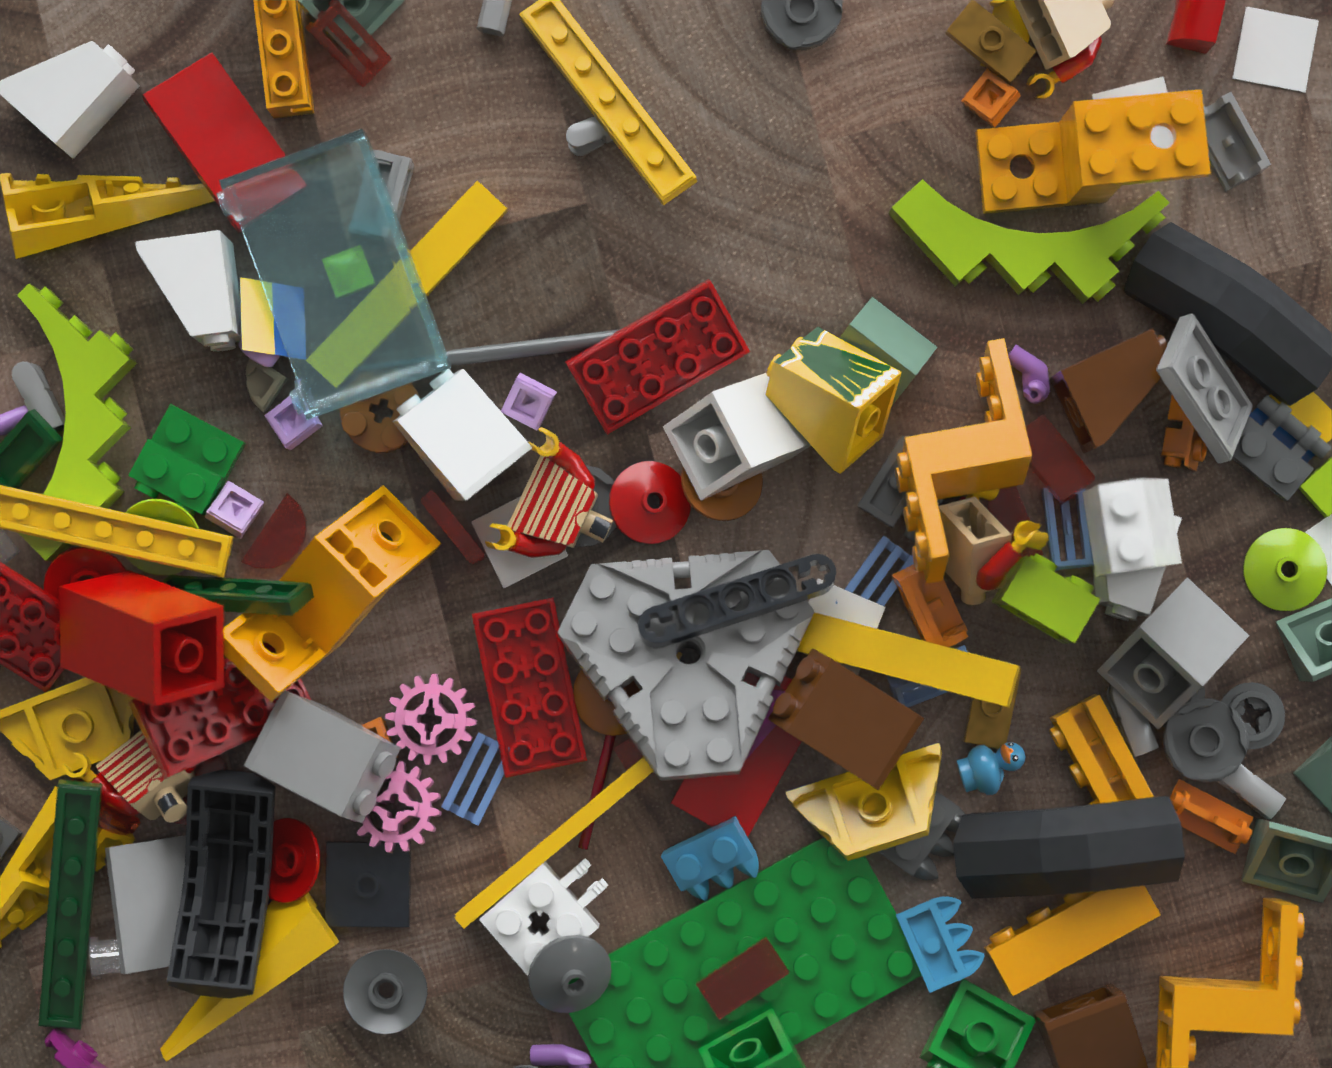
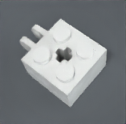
M586 858L561 879L545 861L479 919L527 976L534 957L545 945L564 936L581 935L589 937L599 928L600 923L585 906L608 886L603 878L595 881L579 898L568 888L572 882L580 879L588 872L591 864ZM536 911L539 916L543 912L549 915L550 918L546 924L549 929L546 931H542L540 928L538 931L534 930L531 927L533 919L530 914Z

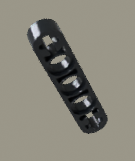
M812 554L650 607L639 618V637L649 647L663 648L824 595L834 586L837 574L836 566L826 555ZM812 566H817L819 571H827L822 584H817V581L811 578L802 581L801 588L803 591L797 592L796 579L791 572L797 571V577L801 579L810 575ZM777 577L785 580L789 585L787 595L782 598H773L768 595L765 590V584L768 580ZM730 592H744L749 598L750 603L748 607L738 612L729 609L725 603V598ZM692 604H702L708 609L710 615L705 623L695 625L690 623L685 617L686 609ZM678 610V619L683 630L677 632L676 623L664 627V635L657 637L654 631H646L650 627L651 619L657 618L660 624L673 621L672 611Z

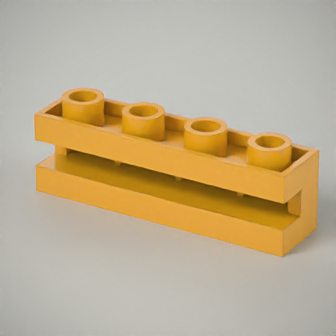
M253 0L266 109L273 118L313 114V97L300 4L297 0Z
M1093 694L1050 717L1054 727L1049 729V733L1060 751L1066 749L1074 763L1068 766L1072 777L1080 789L1085 786L1087 787L1094 800L1088 803V805L1154 797L1100 695Z
M1145 885L1066 894L1063 896L1065 903L1052 910L1048 906H1044L1032 912L1026 917L1028 923L1020 928L1013 930L1012 926H1008L991 935L989 939L992 943L985 946L984 949L1000 974V978L1007 991L1012 996H1015L1159 917L1161 914Z

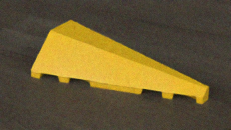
M11 173L0 174V185L15 259L215 201L203 183L183 185L179 177H168L166 184H144L142 177L78 175L76 180L51 181L49 174H37L36 181L14 180Z
M56 786L0 876V948L2 947L1 940L19 927L24 930L48 911L57 798ZM102 808L100 810L96 872L106 865V847L131 844L135 840L132 832Z
M309 892L295 902L282 903L274 900L270 902L267 906L254 993L231 999L200 996L160 1048L166 1062L339 943V940L316 908L318 905Z

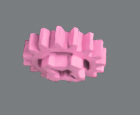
M431 674L429 684H425L421 676H415V687L413 689L406 684H401L399 687L404 694L402 699L391 697L389 700L397 708L396 712L385 714L386 719L395 721V727L388 730L387 734L388 736L398 735L401 740L396 745L401 747V749L406 746L411 749L408 756L409 760L413 761L420 753L423 754L425 765L431 764L433 755H438L440 761L445 763L448 761V750L451 749L457 755L463 752L459 745L460 740L472 741L473 737L466 732V727L476 725L477 720L467 717V712L475 708V703L464 704L462 698L466 695L467 690L462 688L456 692L453 691L454 679L448 678L441 685L439 684L438 674ZM425 692L423 703L417 709L405 710L408 703L416 695ZM441 693L453 701L458 713H450L444 707ZM430 707L434 708L435 715L442 716L441 724L434 725L431 733L428 730V724L421 722V715L429 713ZM405 725L413 726L421 735V745L410 738ZM447 728L457 729L450 741L437 747L441 733Z
M401 761L398 762L396 771H392L385 778L384 782L389 781V787L382 794L376 796V804L371 811L377 813L383 820V833L374 826L369 814L363 821V826L357 831L360 837L368 834L372 835L369 845L373 848H376L382 841H385V852L393 853L397 843L400 844L404 852H409L410 841L413 839L420 845H423L425 840L421 833L424 830L435 832L436 827L429 821L431 817H438L442 814L441 811L432 808V803L441 799L439 793H429L428 791L434 783L433 779L429 777L420 781L422 769L416 766L410 773H406V763ZM408 782L418 789L423 803L415 802L408 794ZM396 796H399V802L407 807L414 808V810L397 812L396 818H393L392 812L378 806V804L387 805V803H394ZM412 818L420 819L413 829L400 835L404 824Z

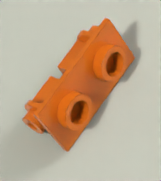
M1172 395L1168 420L1183 422L1182 429L1166 427L1161 456L1165 457L1164 465L1180 468L1181 460H1183L1184 466L1192 471H1197L1198 462H1203L1205 459L1207 446Z
M1178 779L1169 798L1181 822V827L1236 854L1240 844H1246L1252 834V829L1249 826L1254 817Z

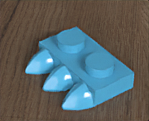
M736 816L664 850L661 855L680 891L687 890L688 893L703 901H706L709 895L708 879L711 878L719 886L730 889L734 882L733 867L754 878L757 877L759 869L757 853Z
M941 896L933 898L896 914L929 993L969 977L981 966L985 957L984 953L978 951L957 950L969 939L973 928L962 923L946 925L945 922L957 913L961 905V900L954 897Z

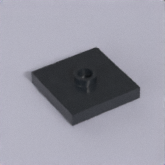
M326 842L325 921L328 926L410 927L411 842L409 852H404L400 844L397 843L393 853L385 852V842H381L376 848L369 845L370 842Z

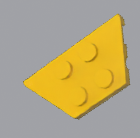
M85 677L1 709L0 732L12 742V745L23 756L31 759L35 763V767L49 780H54L66 775L63 771V764L67 765L72 772L83 769V761L74 754L75 752L87 756L91 761V765L104 760L133 737L135 716L128 702L135 698Z
M939 743L902 754L879 790L854 774L846 772L787 791L786 796L789 803L847 861L929 835L942 751Z

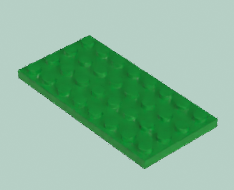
M822 836L758 871L756 878L749 876L734 884L730 889L723 890L608 953L611 962V978L605 992L590 1006L580 1011L569 1013L598 1068H706L698 1050L699 1048L771 1008L775 1011L793 1045H796L917 979L922 974L896 917V912L866 857L862 856L847 861ZM579 978L571 979L568 984L576 982Z

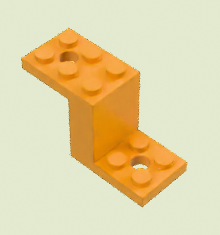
M1202 89L1074 101L1059 122L977 129L975 132L983 214L1104 203L1122 185L1203 178L1211 174ZM1158 126L1168 128L1173 135L1172 145L1168 148L1155 146L1151 140L1153 128ZM1023 157L1030 161L1033 169L1031 176L1020 179L1012 174L1010 163L1014 158Z
M1004 338L987 341L985 355L979 358L980 372L976 373V385L980 398L986 397L989 411H985V423L905 437L903 452L897 453L898 467L895 468V477L899 493L906 492L907 506L903 508L905 524L908 532L915 531L916 546L912 547L913 560L916 571H924L926 584L943 581L949 557L937 500L1023 485L1026 479L1032 453Z
M383 485L317 534L279 580L311 584L314 597L293 616L241 614L224 627V655L272 702L341 646L385 593L431 556L442 543ZM381 532L388 534L392 541H389L385 537H383ZM262 643H268L273 646L277 654L269 652Z
M1263 898L1259 981L1159 976L1155 1068H1188V1063L1194 1062L1196 1040L1195 1036H1190V1030L1293 1035L1294 1024H1299L1301 1016L1300 1000L1295 998V981H1301L1303 971L1302 958L1297 956V938L1302 939L1304 934L1303 913H1298V905L1280 898Z

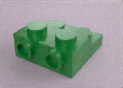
M170 404L152 439H147L128 476L137 480L134 486L136 490L154 499H157L159 493H162L173 499L174 503L187 510L192 517H194L196 512L206 515V511L221 492L246 443Z
M962 979L958 982L942 1017L936 1021L919 1058L928 1062L926 1068H1014L1037 1019L966 979Z

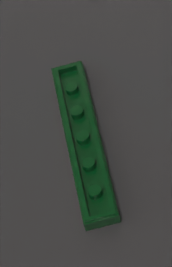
M59 780L57 785L38 1026L81 1030L83 1025L103 786L101 783Z

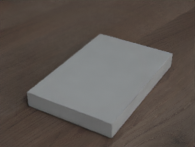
M1193 313L1179 318L1156 371L1219 464L1231 461L1253 405Z
M186 835L105 848L121 974L169 967L182 895Z

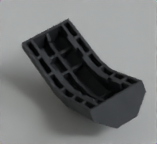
M1172 222L1155 231L1134 259L1124 287L1126 295L1176 324L1180 317L1193 313L1215 348L1280 402L1290 406L1317 390L1331 371L1332 333L1277 285L1247 264Z
M221 769L191 777L188 783L183 887L167 975V983L171 987L195 995L230 999L254 993L269 898L276 789L275 785L256 773Z
M1169 796L1049 809L962 815L953 841L956 876L971 899L1062 895L1179 881L1185 858L1181 822Z

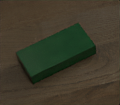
M35 409L28 411L0 443V485L19 489L63 440Z

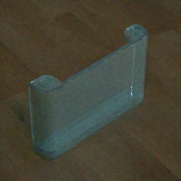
M361 128L219 180L222 191L217 193L219 204L226 217L232 215L235 221L240 224L294 371L296 389L290 391V396L298 415L304 413L306 420H311L451 369L446 348L365 130Z

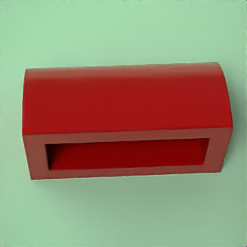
M1177 0L1166 44L1207 54L1216 43L1226 0Z

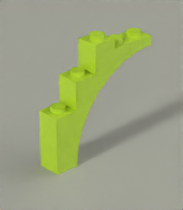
M922 179L891 207L889 215L954 286L963 279L968 284L974 281L987 268L983 263L986 259L1018 295L1026 288H1029L1032 293L1039 289L1052 277L1046 271L1050 268L1075 297L1084 304L1091 296L1098 302L1116 286L1111 278L1119 270L1109 258L1112 257L1116 262L1119 261L1135 246L1130 239L1140 229L1148 234L1166 217L1160 211L1170 202L1157 191L1133 210L1103 224L1072 232L1033 233L1006 229L977 219L946 201Z
M29 283L18 294V297L39 321L54 350L63 380L66 411L62 448L53 477L43 495L109 509L125 492L117 484L122 478L106 462L103 461L100 465L96 462L131 427L123 420L127 412L110 396L105 401L102 398L137 364L129 356L134 349L116 332L110 337L99 330L89 339L88 337L93 332L76 315L69 320L58 309L63 302L48 287L44 286L39 290ZM18 533L45 561L52 562L58 555L72 546V544Z

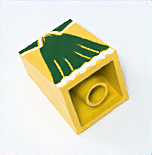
M816 327L804 338H797L792 347L784 354H778L772 359L767 369V376L770 378L765 395L834 471L841 474L883 437L902 372L820 327Z

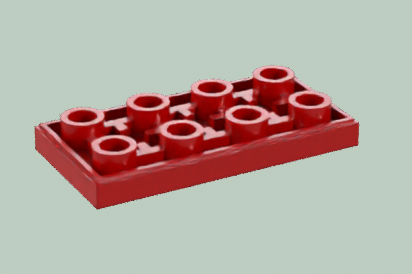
M212 52L143 94L142 99L238 233L307 190L308 185Z
M707 279L565 361L602 428L608 435L750 353V350L711 280Z
M0 562V664L46 693L65 669L61 667L59 599Z
M554 597L472 614L505 778L587 761L564 646L558 637L560 626Z
M262 643L269 652L277 654L273 646L268 643ZM226 658L224 659V688L155 707L137 699H132L128 703L165 780L259 737L279 696L271 702ZM301 678L285 690L311 700Z
M747 672L743 682L756 687L760 677ZM785 676L781 685H775L773 690L785 691L792 679ZM776 725L745 760L739 774L684 779L671 804L711 827L736 816L748 837L802 741Z

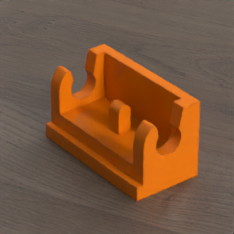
M915 564L891 575L922 641L951 647L968 637L966 625L959 614L944 578L943 581L926 584L924 571H916Z

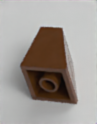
M1153 328L1062 369L1049 379L1083 454L1105 444L1161 379L1156 370L1168 343L1162 335L1156 336Z
M812 648L808 656L798 665L796 675L785 692L775 701L773 711L768 720L879 790L924 718L835 660Z
M1111 983L1033 1012L1053 1068H1148L1125 993Z

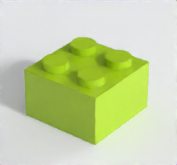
M1039 554L1022 557L1008 572L1006 584L998 589L991 602L1062 644L1075 643L1101 600L1091 594L1094 587L1074 575L1071 578L1067 576L1066 578L1055 572L1058 566Z

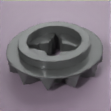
M1253 682L1238 684L1223 695L1221 702L1232 707L1240 716L1245 713L1244 699L1251 709L1262 710L1266 708L1267 711L1255 718L1257 733L1250 723L1244 722L1248 732V749L1263 748L1275 741L1283 729L1285 722L1283 703L1271 688L1263 684Z

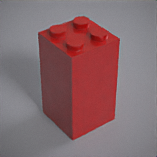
M131 570L59 586L61 667L154 707L224 688L223 605Z

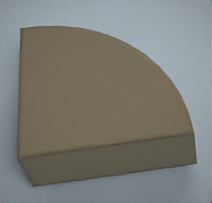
M249 359L246 367L247 390L253 403L266 413L288 378L271 367H264Z

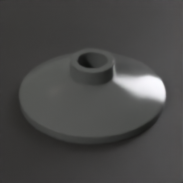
M581 935L560 937L545 945L534 957L528 973L530 991L535 1000L542 1007L557 1013L580 1011L597 1001L605 992L611 978V962L605 949L597 941ZM579 978L576 982L568 984L571 979Z
M392 949L375 950L359 958L348 971L343 986L344 1003L352 1019L362 1028L378 1034L396 1033L412 1025L421 1015L428 994L426 978L420 966L410 956ZM384 982L391 983L395 989L394 995L384 997L380 993V985Z

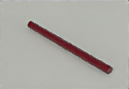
M605 735L589 802L603 790L616 736ZM595 820L582 830L578 848L588 850Z

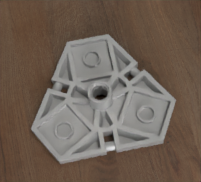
M770 550L688 556V561L672 562V558H661L659 560L648 559L647 561L636 560L632 562L591 564L558 630V637L604 701L609 698L616 707L614 716L660 781L740 773L772 705L774 697L771 696L773 688L775 685H781L813 617L814 610L806 600L663 648H652L642 642L638 632L639 618L650 607L780 565ZM690 578L691 588L675 589L674 579ZM772 578L765 584V590L773 598H782L789 592V585L782 578ZM732 591L725 598L727 607L736 612L743 611L750 603L748 596L742 591ZM692 604L685 611L687 620L695 625L705 623L710 615L708 609L702 604ZM678 610L672 611L673 621L660 624L657 618L651 619L650 627L646 631H654L656 636L660 637L664 635V627L676 623L677 632L683 630L679 623ZM692 648L700 654V659L693 664H684L677 659L676 655L682 649ZM747 672L760 677L756 687L743 682ZM634 681L640 691L629 698L623 688Z

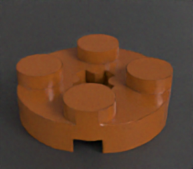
M384 369L363 372L348 385L341 398L340 417L342 427L354 443L370 452L388 453L399 449L409 442L393 423L395 419L401 416L396 409L415 394L420 398L419 392L406 377L397 372ZM381 400H387L388 408L393 411V415L391 418L384 417L382 423L375 422V414L370 412L373 404L379 405Z

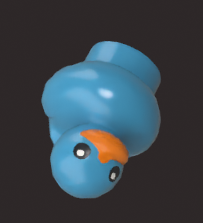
M1013 742L1002 744L996 753H993L985 745L973 747L966 758L956 760L965 792L978 790L986 795L996 794L1004 779L1003 770L1016 771L1020 769L1025 762V752L1020 745Z

